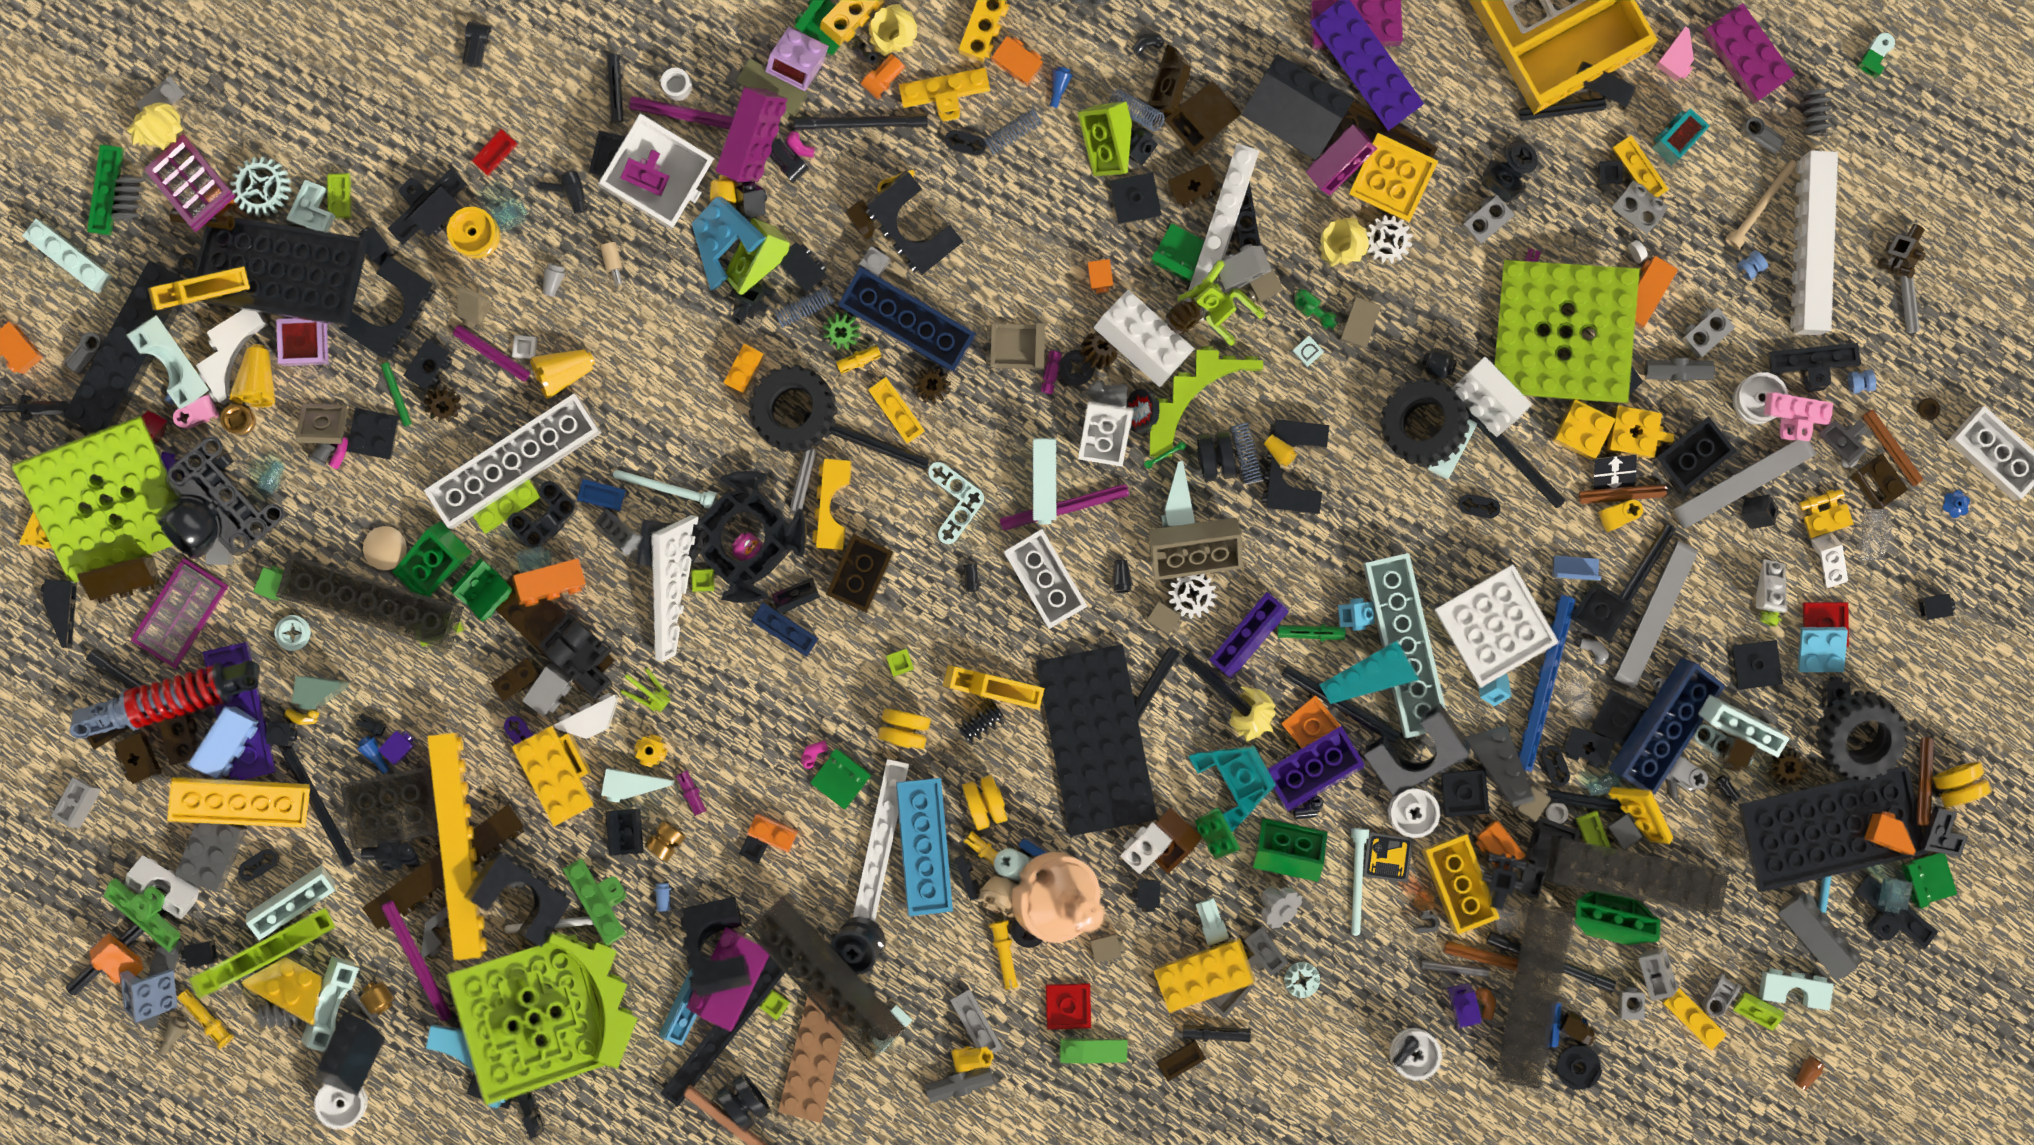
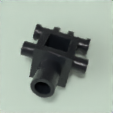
M757 282L743 295L732 289L729 296L734 298L735 302L731 321L737 325H742L746 317L753 320L758 311L766 313L769 305L763 303L764 295L773 299L777 290L767 287L765 282H762V284Z
M378 839L377 847L363 846L361 849L362 860H375L379 868L385 871L402 869L403 864H409L411 868H415L420 863L415 849L408 842L402 843L399 839Z
M1490 851L1488 863H1497L1499 866L1498 868L1493 867L1492 874L1483 872L1482 881L1489 882L1488 889L1493 890L1490 907L1503 910L1506 895H1512L1514 888L1519 890L1523 888L1524 881L1516 880L1517 873L1512 871L1513 867L1524 871L1526 860L1515 859L1514 855H1511L1509 858L1506 857L1505 853L1498 855ZM1504 865H1508V870H1503Z

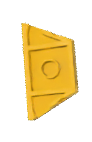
M284 957L243 980L242 984L247 989L311 1025L315 1023L314 1015L316 1006L319 1003V992L323 983L322 977Z

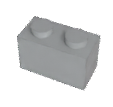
M1249 244L1240 248V253L1236 255L1230 254L1222 258L1224 267L1220 271L1219 276L1225 290H1231L1233 288L1239 289L1272 270L1262 246Z
M552 662L545 667L522 701L543 717L549 712L553 714L561 704L558 701L562 695L565 697L573 686L570 684L573 680L572 676L568 675L555 662Z

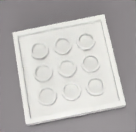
M1514 565L1505 568L1435 609L1480 688L1559 643Z

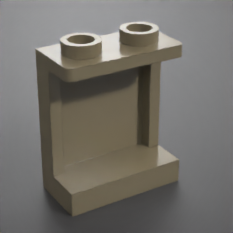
M992 322L991 328H987V341H991V350H986V363H990V368L1044 370L1045 323L1029 325L997 324Z

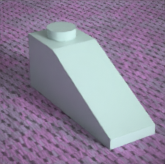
M1183 461L1177 463L1164 510L1165 515H1161L1163 527L1195 523Z
M608 768L605 772L601 795L607 796V801L619 803L620 799L630 798L674 785V780Z

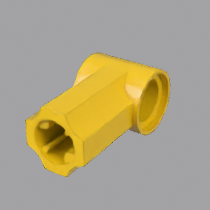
M965 1046L964 1049L958 1050L956 1048L951 1050L956 1073L991 1066V1062L994 1059L993 1052L987 1047L971 1048V1046Z

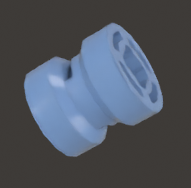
M1754 250L1746 260L1742 259L1737 263V268L1739 271L1745 269L1746 273L1743 276L1751 281L1756 277V273L1768 268V263L1757 250Z
M1872 369L1864 370L1862 373L1857 371L1848 373V384L1851 394L1860 393L1862 390L1867 392L1876 390V377Z

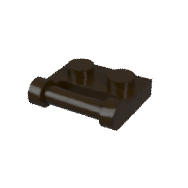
M1883 453L1849 476L1853 482H1857L1872 503V509L1875 513L1909 490ZM1866 473H1868L1885 498L1882 500L1878 498L1863 477Z

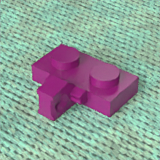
M651 150L647 160L641 158V161L638 162L628 158L620 179L661 197L670 176L659 171L660 166L656 162L660 153Z

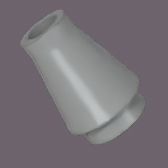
M547 263V267H544L542 294L555 297L566 274L564 273L565 267Z

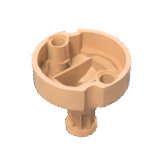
M1049 852L1032 859L1019 873L1021 881L1017 887L1013 888L1012 908L1018 923L1029 933L1041 940L1059 943L1071 940L1083 931H1094L1101 925L1104 918V910L1099 904V883L1092 869L1084 862L1066 853Z

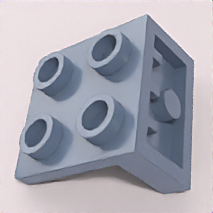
M171 969L141 980L138 977H134L129 970L120 973L124 1011L135 1023L177 1008L174 972Z

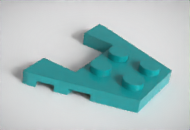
M1255 746L1196 752L1188 756L1197 774L1215 765L1219 769L1238 806L1222 814L1231 832L1239 827L1276 786Z

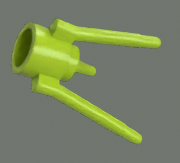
M648 668L645 669V672L659 689V691L655 690L654 693L626 674L625 678L650 698L646 701L625 690H621V694L649 707L652 711L657 710L661 713L671 698L667 696L669 692L663 688L654 674Z

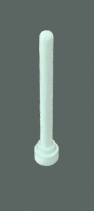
M620 470L613 472V477L616 479L695 500L707 509H710L716 503L718 493L712 491L699 493Z
M1351 828V838L1355 842L1351 928L1354 936L1360 934L1364 843L1369 838V829Z

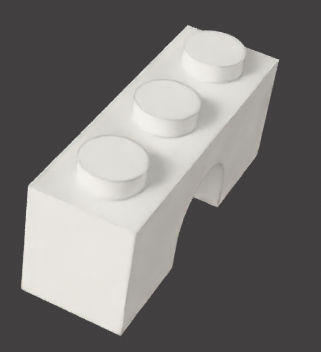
M143 855L127 873L124 884L142 895L145 889L151 885L155 888L163 889L167 893L163 909L181 920L195 904L199 894V889L193 883L174 876L175 873L173 871L164 869L155 860L148 859Z

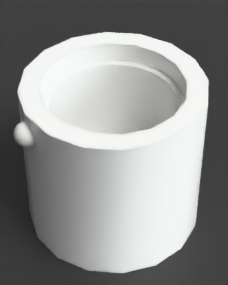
M670 68L659 79L665 94L670 99L675 101L683 100L691 93L692 82L683 69Z

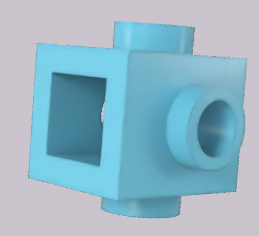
M1363 598L1350 599L1349 604L1338 605L1340 627H1353V630H1365L1366 625L1375 624L1373 602H1364Z

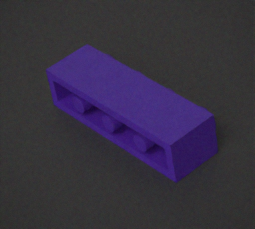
M1266 592L1209 660L1232 679L1289 611L1283 604Z

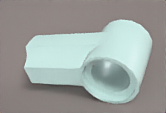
M1214 898L1195 904L1203 925L1202 930L1207 945L1210 946L1228 940L1229 936L1225 924L1220 918Z

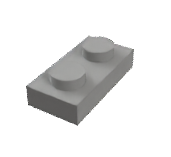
M169 76L137 102L136 105L141 111H143V107L158 102L173 105L185 93L173 78Z

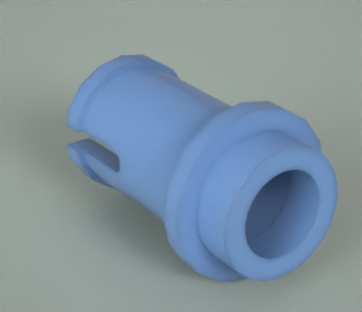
M669 883L655 884L656 911L671 910L669 896L671 887H669Z

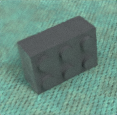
M196 823L174 876L213 892L222 891L247 828L237 824Z

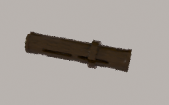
M175 208L170 211L171 222L186 223L188 225ZM196 209L188 210L193 217L199 213ZM215 214L211 220H217V222L208 221L203 226L232 230L235 225V219L233 216Z

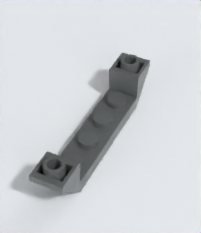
M516 882L510 884L512 889L516 888L517 886H519L521 889L525 885H527L523 882ZM448 905L425 922L421 951L423 957L429 954L431 957H434L443 950L441 945L445 941L436 931L435 927L437 926L438 929H441L449 922Z

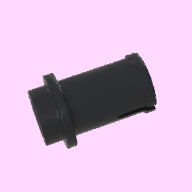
M977 564L963 565L965 574V585L963 587L966 588V592L979 591L981 584L978 583Z
M364 713L360 714L359 718L363 721L357 719V727L372 732L373 736H382L384 734L387 724L383 720L378 721Z
M1721 775L1713 782L1715 784L1714 788L1720 790L1729 804H1732L1733 801L1736 802L1741 797L1730 783L1729 777Z

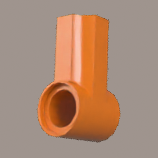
M890 54L876 70H872L862 80L861 85L878 100L881 97L880 94L884 90L887 91L889 89L890 83L905 69V66L898 58Z

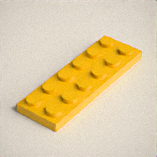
M171 777L167 821L305 828L310 784Z

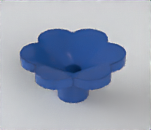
M1956 490L1953 494L1947 493L1945 495L1943 510L1948 512L1952 518H1958L1960 515L1968 513L1970 499L1964 496L1962 491Z

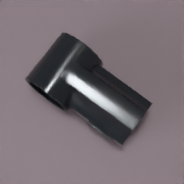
M468 21L465 29L466 45L462 60L463 65L482 68L486 45L490 41L488 40V35L492 30L491 25Z
M780 137L772 142L770 157L781 167L780 170L793 184L809 170V167L797 154L795 155Z

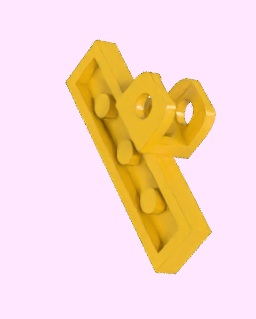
M986 67L899 84L903 108L936 102L938 114L942 121L954 120L960 117L958 97L990 91Z

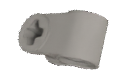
M1682 756L1679 757L1666 779L1675 782L1686 790L1703 789L1708 784L1707 774Z
M1720 973L1702 1002L1703 1011L1714 1017L1722 1016L1739 993L1741 985L1731 982L1725 978V974ZM1716 1000L1718 1002V1009L1712 1012L1710 1010V1003Z

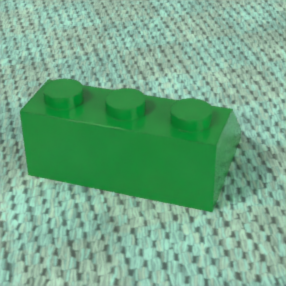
M1262 818L1253 868L1319 882L1325 862L1328 832Z

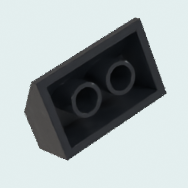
M343 1013L316 1068V1081L358 1096L384 1043L385 1037L366 1020Z

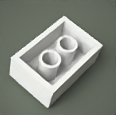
M1486 357L1480 360L1451 388L1458 394L1471 413L1496 437L1516 422L1532 405Z

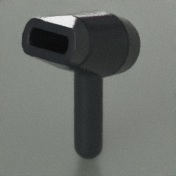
M577 171L563 173L560 176L561 184L542 181L536 184L538 190L565 193L574 214L588 211L583 184Z

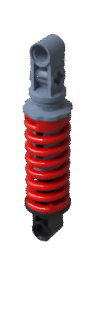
M244 661L229 667H225L223 663L217 662L214 665L205 667L206 671L201 668L198 669L196 676L192 672H187L184 678L181 675H176L173 678V682L169 678H165L162 681V685L155 681L151 684V688L148 685H142L140 689L139 687L123 689L118 699L112 698L107 702L75 710L72 713L70 734L75 738L82 739L94 734L108 732L115 728L121 729L125 725H128L132 730H137L144 725H151L154 721L162 722L165 718L172 719L176 715L183 716L187 712H196L199 708L207 709L210 705L218 706L224 703H232L234 694L254 690L258 687L260 666L254 661Z

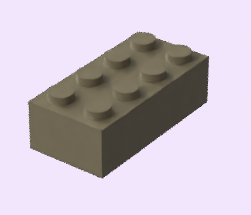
M1237 517L1148 530L1150 561L1155 581L1243 569L1242 535Z

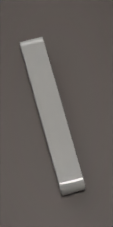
M1796 440L1672 510L1682 528L1685 529L1812 458L1817 453L1810 441Z
M1676 540L1673 545L1675 548L1672 553L1670 552L1664 564L1666 568L1663 573H1660L1655 584L1656 589L1654 593L1651 592L1645 605L1647 609L1645 613L1642 612L1636 625L1638 628L1635 633H1632L1626 646L1628 650L1626 653H1623L1620 659L1617 673L1613 674L1614 680L1632 688L1637 685L1698 553V549L1679 540Z

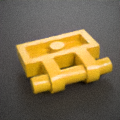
M1832 489L1826 491L1823 495L1817 497L1810 496L1805 501L1799 502L1801 511L1810 509L1811 515L1803 517L1810 538L1854 525L1847 503L1838 506L1837 499L1845 497L1842 489L1836 491ZM1829 503L1830 509L1819 512L1818 505Z

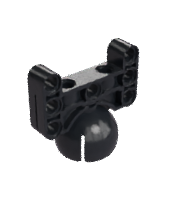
M208 437L169 469L165 476V482L179 499L164 505L156 515V522L161 526V531L181 553L186 554L190 559H196L205 555L213 547L216 538H218L230 554L240 556L278 525L284 516L282 507L277 504H270L258 513L212 463L223 448L221 441L216 437ZM212 444L215 446L216 453L207 452L205 445ZM194 458L198 460L199 467L194 468L190 466L188 459ZM177 472L181 474L182 481H174L171 473ZM227 492L230 500L223 501L219 497V493ZM267 511H274L277 515V520H270L267 517ZM251 525H257L260 528L261 532L259 535H255L250 531ZM233 540H241L244 548L237 549L233 545Z

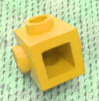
M649 734V737L643 736L642 740L638 739L634 752H637L635 758L640 759V764L652 767L653 764L658 765L660 761L664 762L668 749H665L667 743L662 742V737L654 734ZM648 746L653 748L652 755L646 753Z

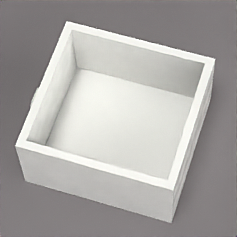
M640 114L598 186L672 230L689 200L693 203H696L702 192L696 190L714 158ZM651 150L660 153L656 162L660 166L659 171L670 176L661 197L620 179L628 158L640 162L641 158L647 160Z

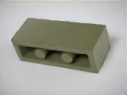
M749 58L736 80L740 86L739 90L743 92L744 87L762 88L787 98L786 111L783 117H796L808 97L807 92L765 72L766 67Z

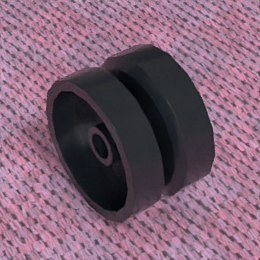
M1229 430L1216 431L1215 446L1209 433L1197 434V456L1204 482L1216 481L1218 477L1217 466H1219L1221 476L1224 479L1235 478L1236 468Z
M852 917L845 921L831 941L829 949L831 959L845 973L852 975L864 974L872 969L885 950L886 938L880 926L871 919Z
M742 1072L733 1079L734 1088L726 1084L716 1093L731 1118L742 1130L747 1131L755 1124L754 1115L762 1119L771 1112V1108L753 1081Z

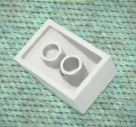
M1089 402L1078 459L1123 466L1133 409Z

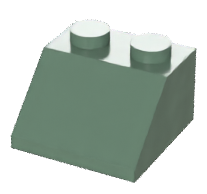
M296 676L292 703H297L298 708L317 709V706L325 705L348 688L349 682L310 676Z

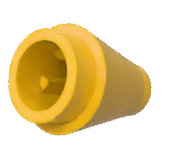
M1271 435L1264 443L1278 464H1282L1284 467H1287L1297 456V453L1294 451L1295 448L1274 435Z

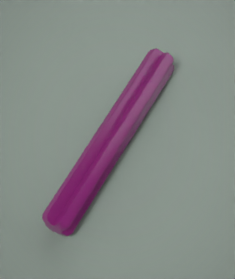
M461 325L456 326L453 331L454 336L523 382L529 378L530 371Z

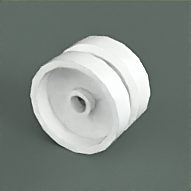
M1768 372L1756 373L1744 379L1735 388L1732 397L1736 414L1743 421L1750 424H1764L1776 418L1775 416L1764 415L1766 393L1773 392L1788 395L1784 382L1776 375Z
M1417 788L1407 789L1394 796L1390 800L1387 810L1388 819L1392 827L1400 834L1412 838L1424 837L1431 833L1438 825L1440 818L1439 805L1435 798L1427 791ZM1410 809H1416L1417 813L1415 816L1412 817V814L1409 813Z
M1407 1028L1399 1032L1392 1040L1389 1049L1390 1060L1392 1062L1394 1056L1405 1044L1407 1036H1415L1419 1040V1048L1415 1051H1418V1055L1416 1057L1411 1055L1401 1067H1397L1394 1064L1393 1066L1405 1078L1424 1080L1438 1070L1442 1060L1441 1048L1437 1040L1427 1031L1419 1028Z
M324 1085L318 1091L315 1098V1111L318 1119L324 1125L333 1129H345L354 1125L364 1115L368 1106V1096L364 1087H362L359 1095L356 1096ZM341 1099L344 1101L345 1105H341L339 1107L337 1102Z

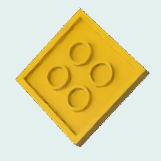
M1377 133L1373 144L1378 149L1364 161L1349 195L1410 222L1438 161Z

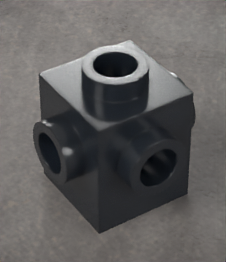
M1134 126L1131 128L1129 159L1142 166L1158 145L1152 139L1154 135L1146 128L1141 130Z

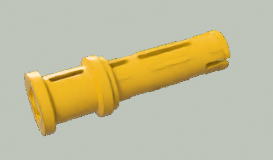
M1008 920L989 923L994 937L992 944L998 951L1004 989H1010L1009 979L1011 980L1012 988L1018 987L1010 950L1012 938H1009Z
M189 989L184 990L177 997L202 1025L204 1034L206 1036L209 1035L216 1042L219 1050L235 1037L227 1032L221 1025L222 1021L215 1019Z

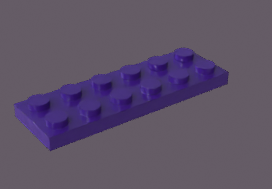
M1338 0L1309 22L1387 131L1424 105V102L1350 0Z
M248 642L202 652L206 667L217 662H221L225 667H229L244 661H252ZM258 687L254 690L234 694L232 703L214 706L217 719L226 707H237L259 721L256 725L258 729L251 739L248 738L244 743L245 750L239 758L235 757L231 763L233 768L229 773L230 778L238 777L240 780L277 772L271 744H266L267 726Z

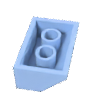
M226 707L188 765L216 779L223 776L226 777L233 768L231 763L235 757L239 758L245 750L244 743L248 738L251 739L258 729L256 725L259 721L237 707Z

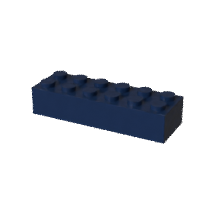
M859 267L838 303L840 309L955 374L976 338L975 332L862 267Z
M1681 657L1610 765L1609 770L1633 788L1650 790L1654 796L1703 722L1704 718L1698 713L1709 695L1718 698L1726 685L1696 662Z

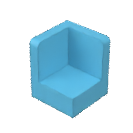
M1506 673L1481 688L1478 686L1480 698L1493 706L1511 697L1509 678Z

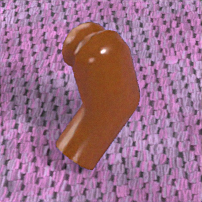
M1480 987L1476 990L1475 995L1484 1004L1482 1018L1493 1020L1497 1001L1491 990Z

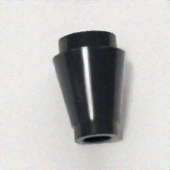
M1115 560L1111 587L1114 593L1131 592L1133 582L1128 560Z

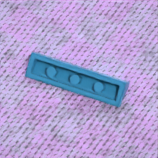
M692 969L689 970L659 1032L663 1039L683 1046L697 1017L695 1013L686 1008L695 990L691 989L689 976H692Z

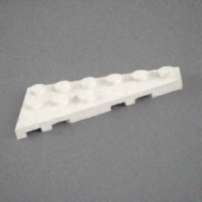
M690 515L652 534L653 608L655 619L654 650L655 660L664 662L676 655L680 632L677 621L679 614H683L684 606L680 605L682 593L686 594L692 560L688 555L691 545H694L695 536H692L693 524L698 523V516Z

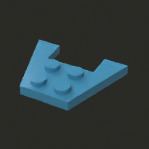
M716 197L692 222L710 290H716L728 278L718 259L738 238L742 241L747 252L754 251L766 239L723 197Z

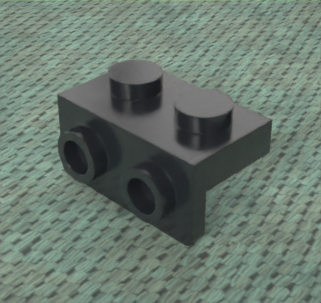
M641 809L606 811L605 824L607 827L609 856L644 853Z

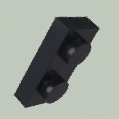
M812 577L772 594L778 613L782 614L818 599L820 595Z
M964 855L956 857L955 862L969 900L972 901L979 898L980 886L977 879L973 880L970 872L973 871L970 859H965Z

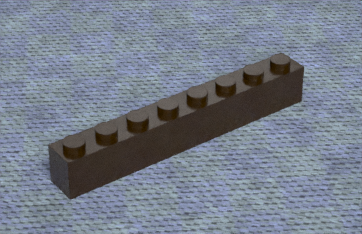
M512 803L506 805L474 828V839H471L472 848L476 849V865L485 861L488 858L486 854L491 850L497 852L506 846L505 840L510 837L515 839L525 832L522 828L527 824ZM441 852L362 908L377 930L383 927L387 930L391 927L382 910L383 904L393 901L399 914L405 917L415 910L413 906L419 901L424 904L433 897L431 894L433 891L445 889Z

